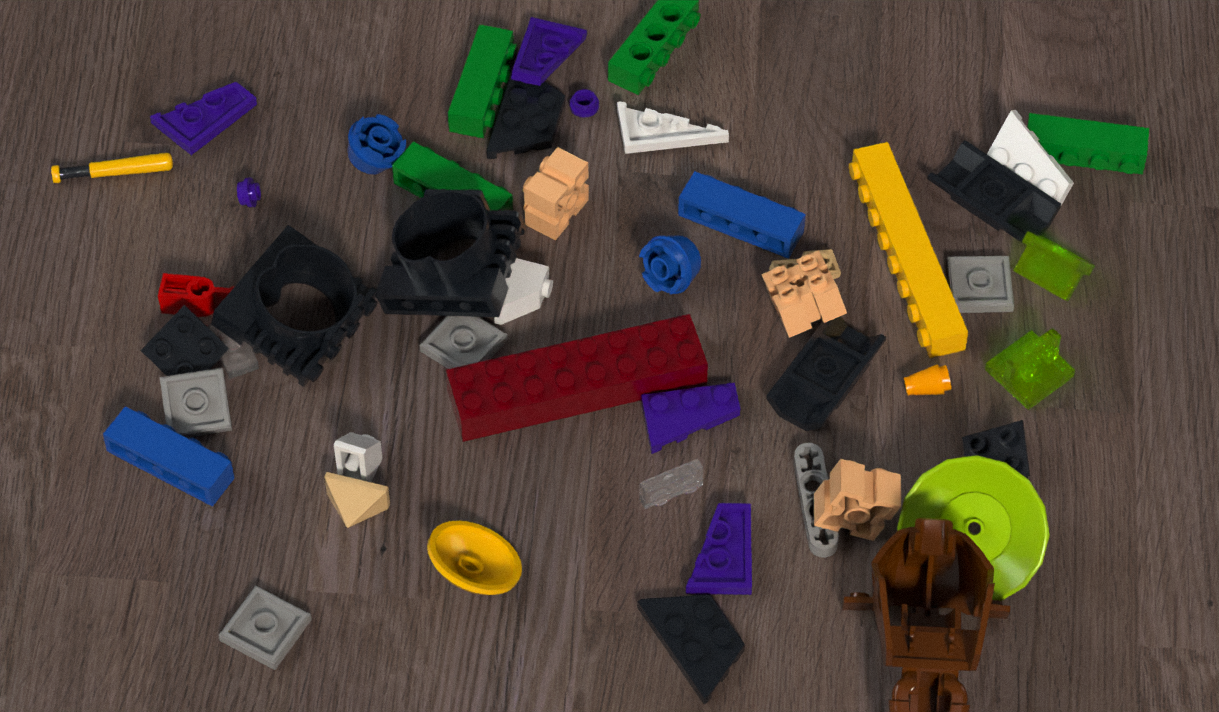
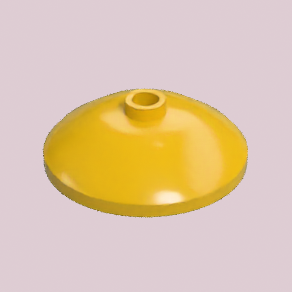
M449 521L438 525L428 539V554L436 570L447 581L462 590L479 595L502 594L514 588L520 579L522 564L517 552L507 540L485 526L468 521Z

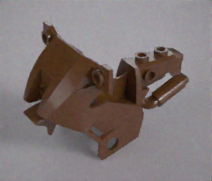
M918 518L915 521V527H908L897 531L872 560L873 597L862 592L850 593V597L844 596L842 610L875 611L884 665L888 667H902L901 679L894 685L891 699L888 700L889 712H969L970 704H967V691L964 685L958 681L959 671L977 670L988 618L1007 619L1010 614V606L1003 605L1002 601L992 600L995 583H993L994 568L982 550L966 533L953 529L952 522L947 519ZM894 605L901 606V626L890 625L888 608ZM908 606H914V613H909ZM939 608L953 609L946 615L939 614ZM961 612L977 617L975 630H961Z

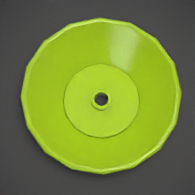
M978 455L947 459L921 474L904 497L897 525L899 531L904 528L915 527V521L918 518L950 520L953 529L966 533L982 550L993 566V583H995L992 600L999 601L1025 588L1043 564L1050 536L1045 505L1030 480L1006 462ZM972 522L978 523L981 526V531L976 534L970 532L969 524Z

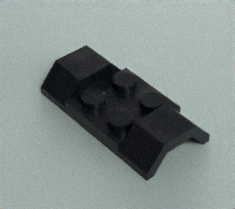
M966 140L961 143L953 160L938 174L931 172L927 176V180L950 194L951 200L997 231L1002 229L1021 243L1030 246L1050 227L1061 208L1060 202Z
M841 316L826 323L822 322L767 394V401L780 418L805 431L821 428L832 412L838 409L867 370L870 361L886 341V336L879 334L868 337L847 326Z

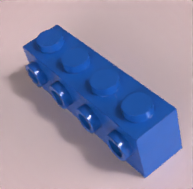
M694 171L679 196L678 216L788 259L804 233L806 214L799 212L793 207H786L773 202L767 197L747 192L738 186H732L716 180L710 175H703Z
M125 406L103 433L107 452L212 507L235 479L232 462L225 454L213 452L205 448L198 440L194 438L188 439L178 434L171 426L167 424L161 425L151 420L142 411L135 412Z

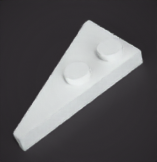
M617 102V113L625 154L729 142L728 130H723L718 126L707 124V127L704 128L689 124V119L668 113L661 114L648 108L642 112L627 108V103Z

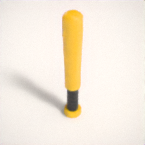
M159 153L91 162L86 166L60 168L59 165H54L51 167L53 183H61L63 179L84 176L97 178L169 171L173 168V159L170 153Z

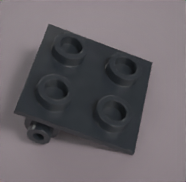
M184 305L140 351L166 376L210 370L230 348Z
M1023 420L962 437L965 457L978 455L1006 462L1027 479L1030 476Z

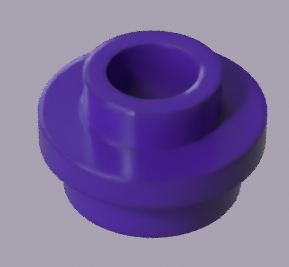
M587 89L579 90L570 99V110L578 117H591L599 110V100L592 91Z
M247 177L244 181L237 183V197L242 206L256 207L257 201L261 199L260 186L251 177Z

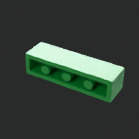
M479 24L448 111L449 132L484 139L487 127L492 128L495 118L494 107L495 105H500L502 99V83L508 82L510 60L515 61L517 56L518 44L514 43L512 30Z
M1029 113L1027 128L1035 133L1039 138L1038 142L1049 155L1054 157L1058 164L1143 175L1147 159L1149 128Z
M414 141L392 165L394 184L419 198L424 197L426 189L481 190L490 210L513 211V195L507 189L488 182L481 175L460 167L455 161L447 160L436 154L431 148L423 147Z

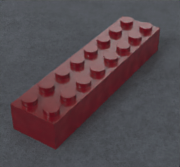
M686 314L447 369V391L462 441L465 442L640 401L641 395L705 386L707 385L708 362L691 315Z

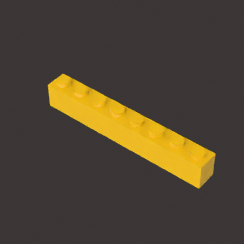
M885 142L853 149V159L849 163L850 176L852 180H857L861 202L867 204L870 225L872 227L876 226L879 247L881 250H885L888 255V268L890 273L895 274L897 277L898 293L901 298H905L907 301L908 317L911 323H916L920 346L926 348L930 358L966 350L968 330L889 143Z

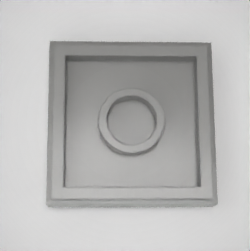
M1009 256L947 257L949 288L960 313L1014 311Z
M446 316L419 346L420 352L447 369L490 360L508 341L506 333L480 317Z
M223 368L160 377L166 424L174 428L178 434L188 438L232 431Z
M255 586L220 632L219 640L276 670L311 622V614Z

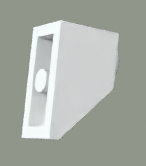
M516 258L515 263L510 265L512 269L511 276L505 279L509 289L500 316L494 317L495 324L502 325L540 309L544 297L549 298L553 287V280L549 279V266Z
M350 432L337 439L334 443L337 474L372 482L383 459L381 441L376 440L370 435H359Z

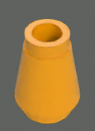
M936 364L908 377H903L907 396L944 395V391L952 390L946 365L939 367Z

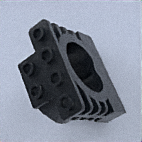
M426 189L424 197L415 201L399 216L394 225L392 243L396 252H393L390 258L392 266H385L375 293L384 314L499 317L509 289L505 279L511 276L512 269L510 264L516 261L517 255L515 250L520 248V235H524L526 230L521 214L512 210H490L481 190ZM461 239L476 240L470 248L453 259L440 261L431 257L437 249L447 243Z
M287 225L214 310L211 325L241 346L246 342L253 347L252 351L257 355L261 353L266 356L268 363L271 365L276 363L283 368L285 375L289 376L291 374L299 380L298 384L304 387L309 380L314 383L324 370L322 365L328 358L332 361L342 348L340 344L345 337L350 339L360 326L358 321L363 315L368 317L374 311L378 304L375 300L377 289L366 287L362 284L363 279L358 276L356 278L352 277L347 264L338 255L318 246ZM292 283L305 284L316 288L328 298L335 312V325L319 331L296 330L277 321L266 308L279 302L281 289L284 286Z

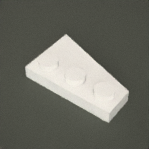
M1011 110L987 155L1062 205L1074 184L1054 157L1049 155L1038 142L1039 138L1035 133L1030 131L1022 122L1020 114L1016 110Z

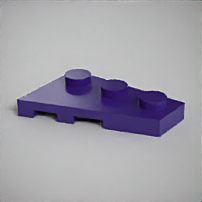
M531 17L512 70L511 79L540 86L586 40L587 30Z
M233 82L203 94L202 99L189 105L183 102L176 105L174 111L161 115L160 112L151 115L150 120L152 125L187 153L193 155L257 105V100L237 82Z
M735 383L641 395V404L651 454L662 450V446L673 441L679 443L687 439L689 434L700 429L708 430L740 416V404Z
M718 503L707 531L704 545L695 562L692 576L686 585V594L752 595L751 504Z

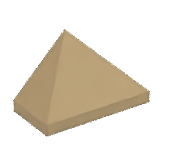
M326 472L324 478L327 495L347 528L389 508L388 486Z

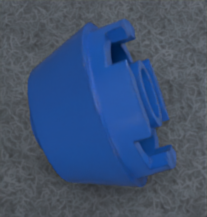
M377 114L376 117H362L351 126L348 134L347 153L353 166L366 174H379L391 168L405 151L406 139L403 140L397 130L399 125L391 118L381 114Z
M681 235L653 237L642 248L639 258H643L645 271L642 273V276L646 283L655 292L662 290L670 293L669 295L684 292L701 268V257L697 247L690 239Z

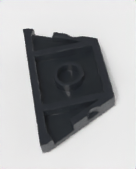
M510 76L486 151L487 159L497 158L496 154L514 151V155L526 153L529 150L552 148L565 105V95L546 82L538 86L512 80Z
M710 595L638 600V610L702 703H708L712 697V692L720 681H724L732 664L736 663L745 650L744 642Z

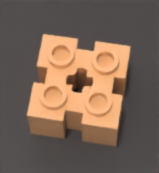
M559 147L550 156H546L543 159L539 168L540 172L537 171L533 177H528L522 189L524 193L523 210L525 211V225L555 241L569 225L571 216H576L589 200V185L585 183L589 178L588 162Z
M819 250L796 259L797 265L787 269L785 265L761 274L771 301L780 316L789 338L811 329V323L822 319L826 323L847 314L838 287L828 271Z
M840 459L830 472V479L824 480L814 493V526L837 532L840 528L850 530V535L874 541L885 527L884 519L891 520L901 508V474L882 468H875L869 472L865 470V465Z

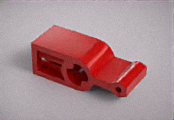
M163 273L158 292L161 313L175 315L185 305L197 317H207L214 313V310L235 286L230 288L214 287L213 282L206 277Z

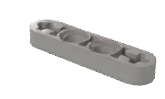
M803 443L795 450L794 469L810 551L814 555L826 558L832 556L838 549L839 535L837 531L814 526V518L809 512L814 509L815 492L807 490L804 485L811 480L822 484L824 480H828L821 448L813 443ZM806 455H810L811 460H813L812 470L807 471V460L804 458ZM825 529L824 534L828 545H822V542L819 540L820 530Z

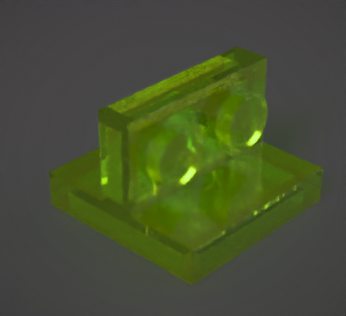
M1027 231L1022 240L1027 247L1013 271L1063 300L1069 301L1083 274L1090 276L1095 265L1050 239Z
M1053 328L1040 337L1032 330L986 362L985 371L1028 410L1073 378L1075 369L1059 355L1061 335Z

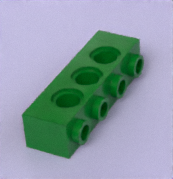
M657 0L609 60L608 81L636 95H639L645 86L649 87L659 68L667 65L674 49L681 47L688 31L698 25L701 17L699 13V0Z

